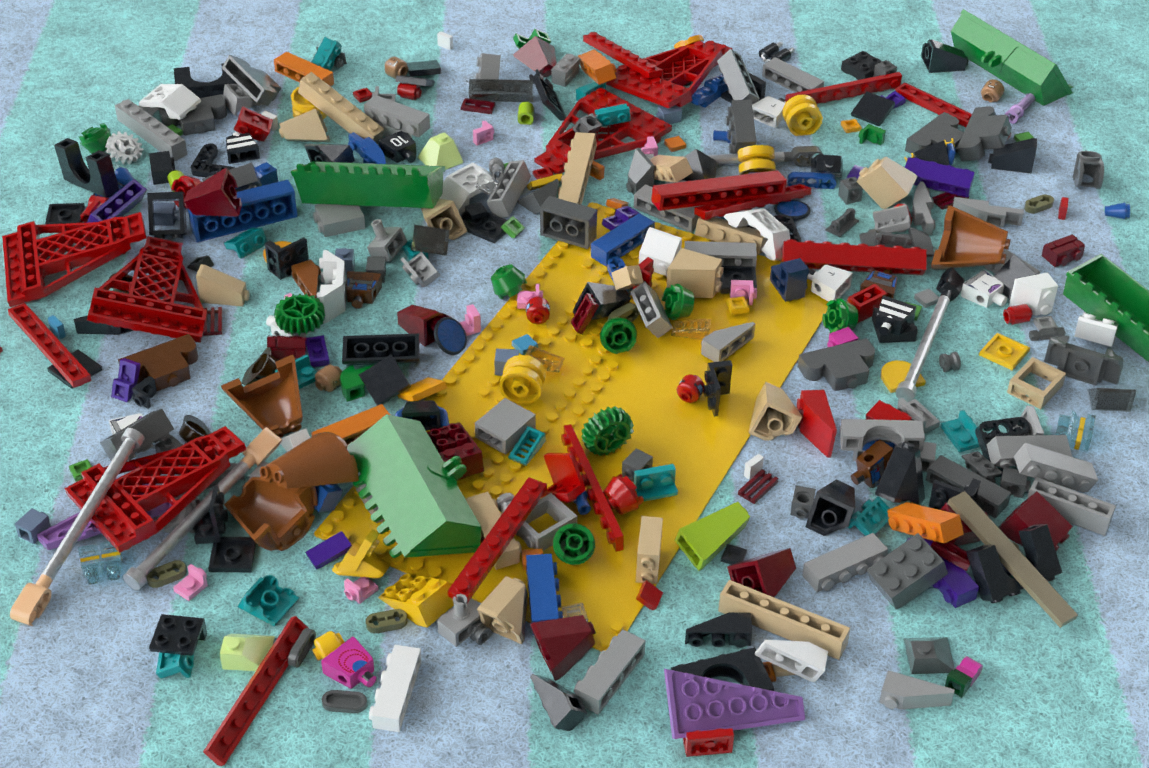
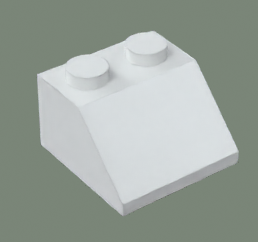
M649 227L639 252V264L649 257L654 260V272L667 276L668 267L681 249L682 238Z
M1048 272L1015 279L1009 306L1027 304L1032 309L1033 315H1047L1052 312L1058 285Z

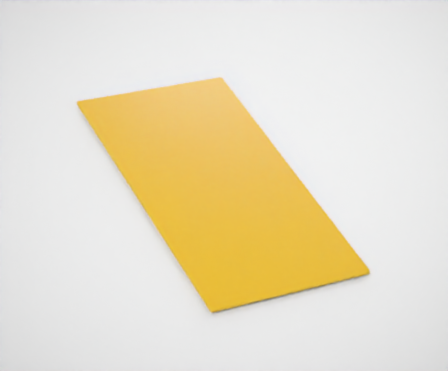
M591 202L587 207L597 209V236L595 239L597 240L610 232L609 229L602 225V221L604 218L614 216L616 209ZM655 222V229L682 238L681 248H684L685 241L716 242ZM557 241L526 278L527 284L523 283L520 286L522 288L521 291H536V284H539V290H543V298L550 305L549 319L542 324L530 322L526 316V309H517V294L510 297L444 376L442 381L446 382L447 388L424 400H433L437 406L444 408L448 413L449 424L460 422L482 451L484 472L457 480V485L465 498L488 492L491 498L495 500L504 493H512L515 496L528 477L547 483V488L554 483L544 455L547 453H568L567 446H564L562 443L561 435L564 434V426L569 424L572 425L602 491L605 490L613 476L616 477L620 473L622 474V462L636 448L653 457L652 467L674 464L676 468L675 485L678 495L644 501L638 510L623 515L612 510L624 535V550L615 552L613 545H609L606 530L601 528L600 517L595 515L592 501L588 500L591 511L585 515L579 514L576 503L561 501L577 515V524L585 526L593 534L595 539L594 553L589 560L578 565H570L561 561L556 556L553 545L545 549L543 554H552V561L557 562V575H554V578L559 579V591H556V595L560 594L561 608H558V611H562L563 618L583 615L587 623L592 622L596 634L593 635L595 645L592 648L596 650L606 651L614 636H618L622 629L628 631L644 606L636 600L643 584L636 583L637 552L642 516L663 518L658 584L680 549L675 542L679 529L698 520L751 435L749 434V428L756 398L765 382L781 388L798 361L799 354L803 353L823 321L822 317L827 312L828 306L826 304L828 301L811 291V280L807 279L805 297L786 302L771 283V266L778 265L781 261H772L766 256L757 254V298L753 299V305H749V313L731 315L726 304L730 294L717 292L713 298H694V308L691 315L677 320L668 318L673 328L659 338L646 328L639 314L632 321L637 330L635 345L628 352L614 354L606 350L600 341V333L608 317L591 320L583 334H577L571 324V320L575 315L573 309L587 282L615 286L607 266L591 258V246L586 249ZM642 244L620 257L624 261L625 266L639 265V252ZM653 272L651 288L657 293L665 310V301H662V296L667 287V276ZM630 295V302L635 304L632 295ZM754 322V338L724 360H731L732 363L730 394L720 395L718 416L714 417L712 410H709L708 397H705L704 393L694 403H687L679 398L676 389L682 378L686 375H697L706 385L704 372L707 371L708 363L713 361L701 354L703 338L716 330ZM528 334L538 343V349L526 355L537 359L543 364L546 370V377L541 395L537 401L531 404L517 405L536 414V430L545 433L546 441L525 466L508 458L511 451L505 455L475 438V422L505 398L499 389L501 376L495 375L494 360L496 348L515 349L512 346V341ZM608 406L610 408L614 406L622 408L630 415L633 421L634 432L630 434L631 438L626 440L627 444H623L621 449H616L615 453L610 452L608 455L603 454L602 456L594 455L585 447L582 441L581 430L584 429L583 424L588 423V418H592L594 413H599L600 409L605 410ZM521 449V451H524V452H526V453L529 452V451H527V450H525V449ZM517 454V455H516V456H519V457H521V458H523V459L525 458V456H523V455H520V454ZM353 485L335 509L316 529L314 536L327 540L342 531L351 545L355 542L362 545L372 529L377 531V527L384 521L376 523L371 520V514L365 508V504ZM546 513L528 524L536 532L541 533L558 522ZM390 530L378 535L377 539L380 542L373 552L376 556L387 561L390 564L389 567L404 573L445 580L449 582L450 587L474 554L461 553L405 558L402 554L392 558L389 551L397 545V542L390 546H386L383 542V539L391 533ZM514 536L515 541H519L522 550L533 549L529 548L522 538ZM521 553L520 563L498 570L493 566L472 596V599L482 603L505 577L521 580L525 584L528 593L527 573L522 568ZM528 594V598H527V611H526V621L529 622V623H531L529 594Z

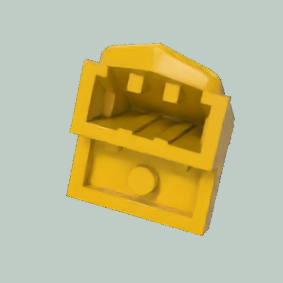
M372 529L362 545L355 542L346 553L342 562L336 563L332 571L342 576L377 579L383 577L390 564L373 554L380 542L377 539L380 533Z

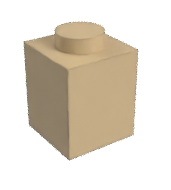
M639 265L626 266L612 272L616 290L630 289L644 283Z

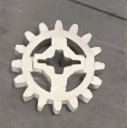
M118 131L117 135L112 133L111 137L109 136L105 146L108 148L106 152L111 153V158H116L115 162L120 160L123 165L125 162L130 165L132 161L137 162L138 158L141 157L143 148H141L142 143H137L138 138H132L133 134L128 136L127 132L121 134Z

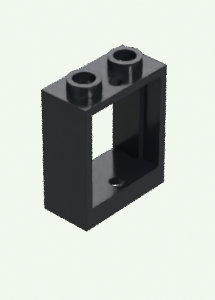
M147 193L149 235L160 239H165V236L168 235L172 236V239L183 238L182 235H187L185 193ZM179 201L180 229L155 230L154 202Z

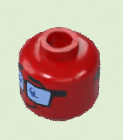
M533 297L526 305L527 319L534 324L546 322L550 316L549 302L543 297Z
M686 375L677 386V394L683 401L694 403L703 394L704 383L697 375Z

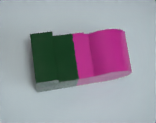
M966 656L960 665L951 670L947 675L945 687L955 689L952 685L953 682L960 685L961 689H955L954 694L962 698L980 675L983 665Z

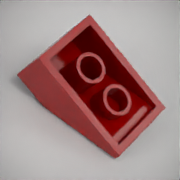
M801 390L800 398L797 399V409L802 415V419L798 424L799 431L827 458H831L837 429L825 390Z

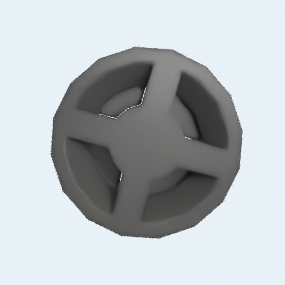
M951 352L950 355L946 353L940 354L939 365L943 372H949L950 369L954 371L960 369L961 361L957 352Z

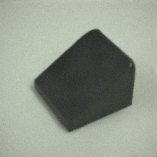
M209 255L197 257L187 268L198 272L201 264L212 267L214 263Z

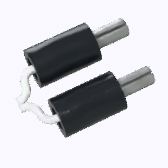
M773 42L759 51V57L763 58L764 62L770 61L768 59L770 57L771 59L776 57L785 62L791 58V54L795 52V49L791 47L790 49L784 48L779 51L783 43Z

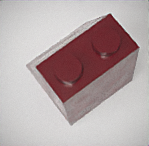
M1038 491L1015 508L998 526L1008 539L1023 547L1018 531L1035 524H1047L1056 551L1059 549L1057 544H1062L1070 536L1068 532L1073 527Z

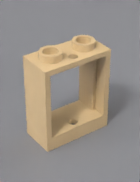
M1032 357L1011 378L1007 393L1042 409L1063 386L1066 373ZM1031 372L1051 383L1043 391L1022 380Z
M642 516L636 583H643L647 580L651 584H657L663 518Z

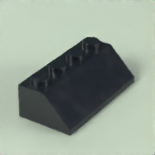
M419 333L343 336V365L377 364L391 354L397 364L420 363Z

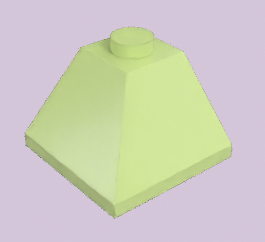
M445 132L431 137L417 157L425 165L445 166V170L463 163L454 140Z
M229 634L224 636L220 650L222 669L256 671L273 646L275 636Z

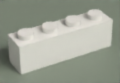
M394 645L392 653H388L386 660L387 669L386 671L383 670L381 674L382 685L381 688L376 689L375 706H371L369 711V720H372L373 728L400 732L420 668L421 648Z

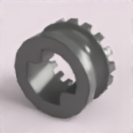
M479 623L476 625V628H473L475 630H472L470 638L476 641L478 645H482L490 638L492 631L483 623Z

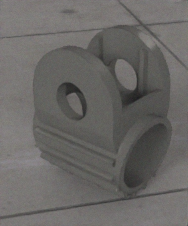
M1087 150L1078 152L1072 177L1075 187L1084 186L1101 189L1104 178V163L1101 154ZM1083 174L1091 176L1093 182H1082Z

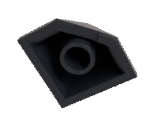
M929 39L922 46L921 58L929 73L965 71L968 65V57L965 56L963 50L933 39Z
M1037 138L1006 144L1003 148L993 149V154L990 153L988 159L991 169L1031 174L1037 150Z
M305 145L310 162L353 163L355 161L350 145Z
M698 149L684 156L687 158L693 173L682 180L694 181L716 178V160Z
M587 282L573 309V313H576L587 293L593 294V298L596 299L595 303L599 304L591 320L608 317L614 310L628 304L631 297L626 289L616 290L613 285Z
M901 442L895 446L875 495L895 503L906 502L907 500L917 505L923 503L925 492L920 449L914 448L915 445L909 442Z
M836 479L818 490L805 527L823 536L848 527L855 510V488Z

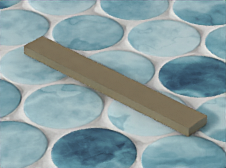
M965 491L949 499L947 504L956 514L960 515V518L985 545L996 546L1000 562L1060 628L1077 618L1078 614Z

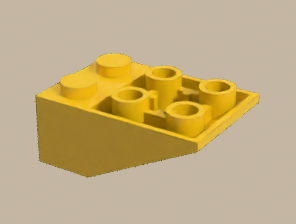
M411 573L402 575L394 585L387 587L384 593L378 597L393 609L405 611L407 618L416 625L427 628L454 606L453 599L448 597L447 593L450 588L448 581Z

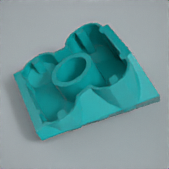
M266 575L263 578L260 577L245 593L237 607L272 626H276L300 597L296 596L295 592L290 588L279 587L278 579L273 575Z

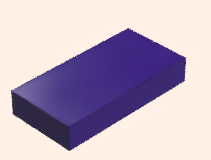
M341 531L305 553L317 570L346 554L352 545Z

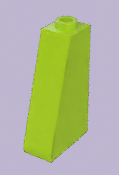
M739 502L733 503L680 528L675 542L691 563L700 571L746 527L750 515Z

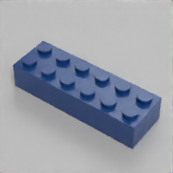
M289 180L237 192V198H241L242 202L239 216L193 215L188 209L191 232L197 243L297 217L295 191Z

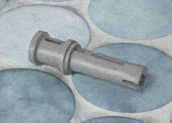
M493 158L489 162V171L492 177L496 178L495 180H500L503 177L504 164L499 158Z

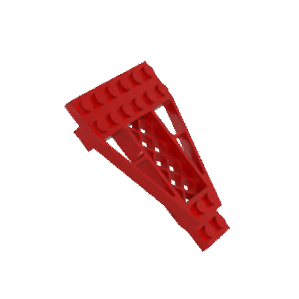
M697 41L643 58L662 69V76L647 78L626 65H620L616 68V78L607 81L606 85L666 108H671L674 105L683 107L692 101L691 96L710 71L718 65L717 60L732 48L714 41H707L705 43ZM690 81L693 82L689 88L683 87Z
M600 87L578 100L546 145V152L534 158V162L544 168L548 167L556 175L565 172L564 166L565 163H568V151H571V139H574L575 132L573 128L566 132L564 131L570 123H577L579 118L576 117V114L579 110L588 115L593 113L595 116V110L622 104H627V107L630 108L631 121L608 125L599 129L598 132H607L608 134H598L597 132V147L593 160L642 148L647 144V137L654 136L657 144L661 142V137L672 131V125ZM629 136L636 141L624 143L621 140Z
M139 212L125 217H114L100 222L36 225L35 221L18 225L17 232L2 236L7 302L9 306L12 307L46 297L129 251L131 243L147 239L142 213ZM42 233H58L40 239V234ZM67 270L66 275L45 286V276Z
M147 236L145 246L140 249L139 254L102 286L94 288L87 321L128 328L134 331L148 332L154 335L168 336L170 338H179L190 334L195 342L201 343L207 310L203 308L183 265V256L181 254L183 243ZM130 271H135L132 282L121 280ZM179 280L184 282L189 294L177 291ZM115 288L129 291V294L111 291L109 289ZM180 301L194 304V307L175 304L174 302Z
M224 426L209 435L198 437L176 449L125 462L119 474L129 473L114 480L90 521L119 553L130 549L132 546L160 532L231 466L229 459L245 451V443ZM99 463L81 472L82 480L64 488L68 497L80 510L85 505L108 466L102 467ZM185 493L179 500L174 499L175 497ZM166 502L172 505L156 521L146 513Z

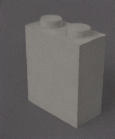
M315 205L313 218L315 223L318 222L319 233L323 232L324 237L365 229L364 215L358 205Z
M504 398L475 422V438L506 455L515 447L527 426L536 429V414Z

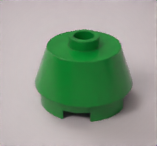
M101 123L99 128H93L92 126L81 133L83 136H78L81 141L80 144L93 154L98 150L103 152L107 150L105 146L109 136L111 137V130L105 123Z
M512 264L498 268L491 276L494 294L498 295L500 299H503V296L506 295L509 298L516 295L522 290L520 286L523 283L527 284L525 274Z
M680 284L671 285L670 288L664 290L662 301H665V312L668 318L677 320L689 317L694 308L693 292Z
M843 299L830 300L826 304L828 306L827 312L823 314L822 319L824 328H828L830 333L847 327L853 330L856 327L858 311L854 305Z
M615 317L609 319L604 324L600 333L601 344L606 350L614 354L628 352L636 343V327L625 318Z
M575 523L567 524L556 532L553 539V549L561 561L570 565H578L586 562L593 555L595 539L591 531L585 526Z

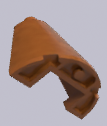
M948 205L944 219V232L939 249L935 250L931 267L933 270H944L951 267L965 268L1005 264L1007 254H1004L1005 249L1009 250L1011 239H1007L1008 231Z
M294 355L275 362L278 372L244 387L239 378L221 385L223 391L262 430L268 427L280 438L284 434L297 432L302 428L303 416Z
M322 432L315 434L266 466H262L260 468V480L271 483L274 479L278 486L286 489L358 481V469L354 455H350L347 450V443L334 433Z
M251 477L242 486V494L238 497L233 495L224 504L260 547L269 551H283L301 540L309 531L315 518L313 511L314 506L317 505V493L315 486L286 489L278 486L274 479L273 482L268 483L260 480V477Z

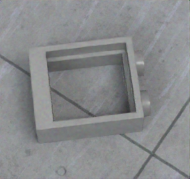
M550 493L539 500L516 533V536L522 538L529 548H542L544 551L553 545L554 536L561 527L572 523L577 524V515ZM546 513L558 522L541 533L536 532L528 524Z

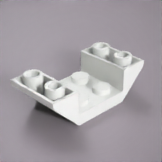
M160 84L139 102V107L151 116H154V113L159 110L158 107L165 108L170 119L181 120L186 117L189 111L197 107L196 105L201 102V99L183 84Z
M471 163L445 178L443 181V194L440 199L454 201L459 214L465 212V206L469 205L470 198L486 189L492 193L499 180H495L496 178H493L492 174L486 169Z
M761 208L725 214L724 218L728 220V224L732 227L738 228L750 225L757 228L760 234L768 239L762 248L765 256L772 261L781 260L783 242L790 239L789 229L766 209Z
M323 250V258H319L320 269H323V272H321V283H325V285H321L320 292H317V298L323 303L325 310L323 323H328L346 310V274L344 261L329 251Z
M1083 312V315L1079 316L1074 337L1112 347L1118 325L1114 324L1115 321L1103 318V321L1097 320L1095 315Z

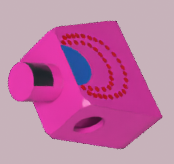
M353 636L321 660L323 674L350 689L360 682L368 688L376 682V676L372 674L374 672L373 658Z

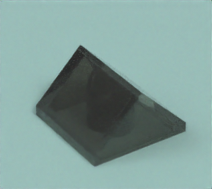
M414 225L411 250L447 255L450 230Z
M1114 388L1087 389L1092 410L1131 412L1136 390Z

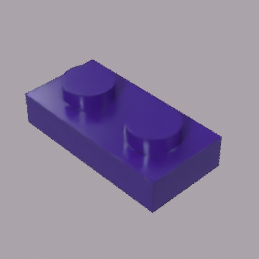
M324 335L308 337L306 347L310 365L312 367L330 365Z

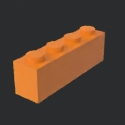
M595 49L578 55L581 69L598 85L616 78L615 73L617 70L614 63H611L610 60H607L605 56H602Z
M285 52L274 59L275 72L299 83L300 79L313 72L330 87L334 85L332 71L296 55Z
M380 404L313 431L311 435L331 432L341 437L348 445L383 416L391 414Z
M909 502L887 510L888 523L892 530L910 535L919 533L922 538L940 543H946L964 535L959 514Z

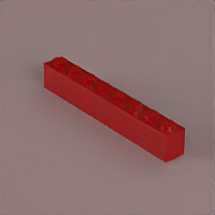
M777 170L653 185L651 201L659 211L781 196L785 195L787 179Z
M794 239L784 241L781 247V262L801 258L809 269H821L824 265H829L855 272H872L874 270L883 272V270L887 269L892 274L923 275L926 271V249H921L920 247L850 245V243L845 242L833 244L828 241L815 243L811 240L797 242Z

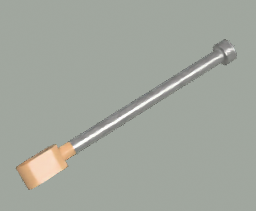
M268 427L263 429L246 447V450L243 451L245 457L217 484L219 485L220 492H223L225 495L254 464L259 466L280 445L282 439ZM213 490L137 568L131 567L123 575V579L129 587L134 590H140L147 582L146 576L210 511L209 505Z
M133 428L125 430L121 437L122 445L36 584L27 583L13 604L10 611V618L12 620L33 626V621L41 616L51 599L52 593L48 589L133 449L140 448L145 437L139 431Z

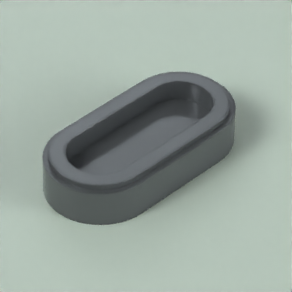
M305 628L289 653L288 665L296 668L300 667L316 639L315 630Z
M330 690L322 696V706L325 710L331 712L360 713L367 707V698L361 692Z

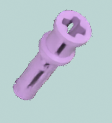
M1027 94L1018 104L1013 105L1005 113L1009 116L1010 123H1016L1024 115V111L1035 101L1033 94Z

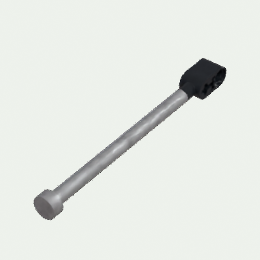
M953 267L947 269L941 275L936 289L941 293L905 381L899 383L897 387L896 397L898 399L904 398L907 402L914 399L917 392L915 384L947 306L962 290L965 280Z

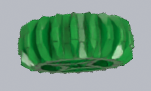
M308 293L305 295L292 294V297L285 296V300H280V303L276 304L274 317L280 330H284L285 333L291 332L292 335L298 333L300 336L301 333L308 334L309 331L314 332L315 329H320V325L323 324L325 319V310L323 303L320 302L319 298L315 299L314 295L309 297Z
M608 406L605 410L600 409L599 413H594L592 418H588L589 422L583 424L584 429L581 430V438L585 447L594 455L602 456L603 454L608 455L610 452L615 453L616 449H621L623 444H627L626 440L631 438L630 434L634 432L633 421L630 415L622 408H617L616 406L610 408Z

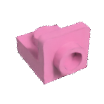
M482 121V127L473 130V143L477 146L494 140L493 126L487 121Z
M654 136L647 137V144L641 148V151L644 154H654L655 157L658 155V146Z
M731 280L730 298L744 296L745 299H748L749 305H753V299L757 298V288H753V280Z
M536 284V291H520L517 294V309H526L527 302L533 297H543V290H539V284Z
M473 304L466 306L467 314H465V321L459 323L463 326L466 336L481 332V317Z
M192 564L187 567L189 575L173 587L174 592L188 601L208 586L205 571Z
M360 577L354 582L347 578L344 581L346 597L351 601L355 600L359 604L379 590L378 585L369 578Z

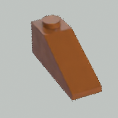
M312 260L292 265V276L304 295L308 293L309 297L314 295L316 299L320 285L319 276L321 275L319 266L315 265Z

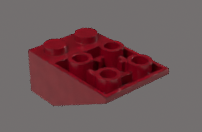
M460 422L451 423L448 426L432 429L427 432L444 462H447L453 456H460L461 464L465 465L467 470L460 479L484 472L482 451Z

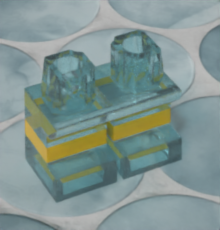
M1072 411L1071 416L1060 414L1055 435H1067L1070 448L1088 453L1096 415L1088 414L1087 418L1077 416L1074 411Z
M110 542L99 543L102 560L100 559L97 544L78 547L83 576L89 585L98 583L99 575L107 574L108 579L111 581L120 578V572L123 571L122 552L119 553Z

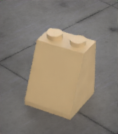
M884 157L881 160H875L869 168H863L859 172L860 176L857 183L882 209H887L909 194L918 176L890 158Z
M681 248L668 267L666 288H670L671 285L680 284L691 290L694 298H713L717 292H720L722 282L720 281L723 274V267H721L722 259Z

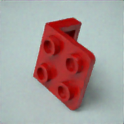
M547 453L544 455L554 484L547 488L541 498L552 493L557 499L565 501V503L575 501L578 495L586 491L573 454Z

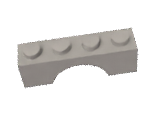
M841 419V450L862 451L866 443L881 439L890 441L895 445L901 442H909L915 445L914 448L920 449V452H922L925 440L923 422L912 420Z

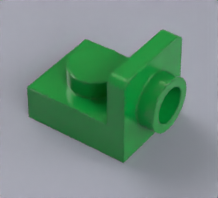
M868 124L859 132V143L863 144L868 140L882 145L885 140L886 130Z

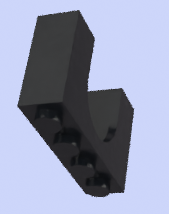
M190 67L174 68L175 84H183L199 98L223 95L225 84H237L223 69L221 77L217 80L198 82L191 78Z
M66 138L54 145L64 180L106 198L113 196L114 193L120 190L110 154L98 150L85 157L88 165L87 168L77 141Z
M1035 524L1018 531L1025 551V557L1048 582L1054 580L1056 575L1062 573L1047 524ZM982 545L966 551L975 582L979 586L980 598L983 601L998 603L1003 601L1004 596L1018 595L1021 593L1020 590L1024 589L1015 578L1009 577L1003 570L995 545Z
M755 647L729 654H721L708 659H700L696 662L679 664L670 669L707 678L724 676L732 678L742 685L771 691L775 689L760 657L755 655Z

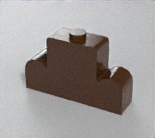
M190 334L120 358L118 363L120 364V360L124 358L140 363L137 384L150 376L155 379L156 389L160 391L191 379L189 365L198 360L197 346Z

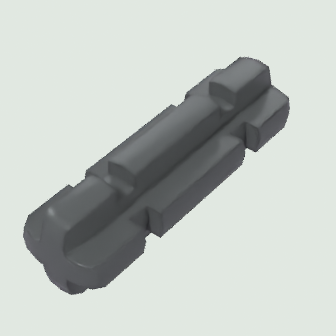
M1063 327L1055 328L1056 330L1054 328L1040 329L1039 332L1038 330H1031L1029 338L1031 341H1039V339L1048 340L1053 336H1065L1066 332Z

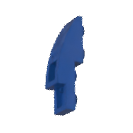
M723 74L706 80L704 87L697 89L691 96L692 101L690 103L706 108L721 97L723 92L729 90L723 80Z
M354 132L348 134V145H350L353 151L355 150L364 158L363 163L386 164L384 153L370 137L363 139Z

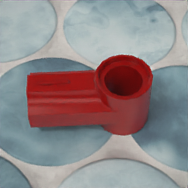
M91 195L87 208L80 215L81 220L87 223L90 214L110 198Z

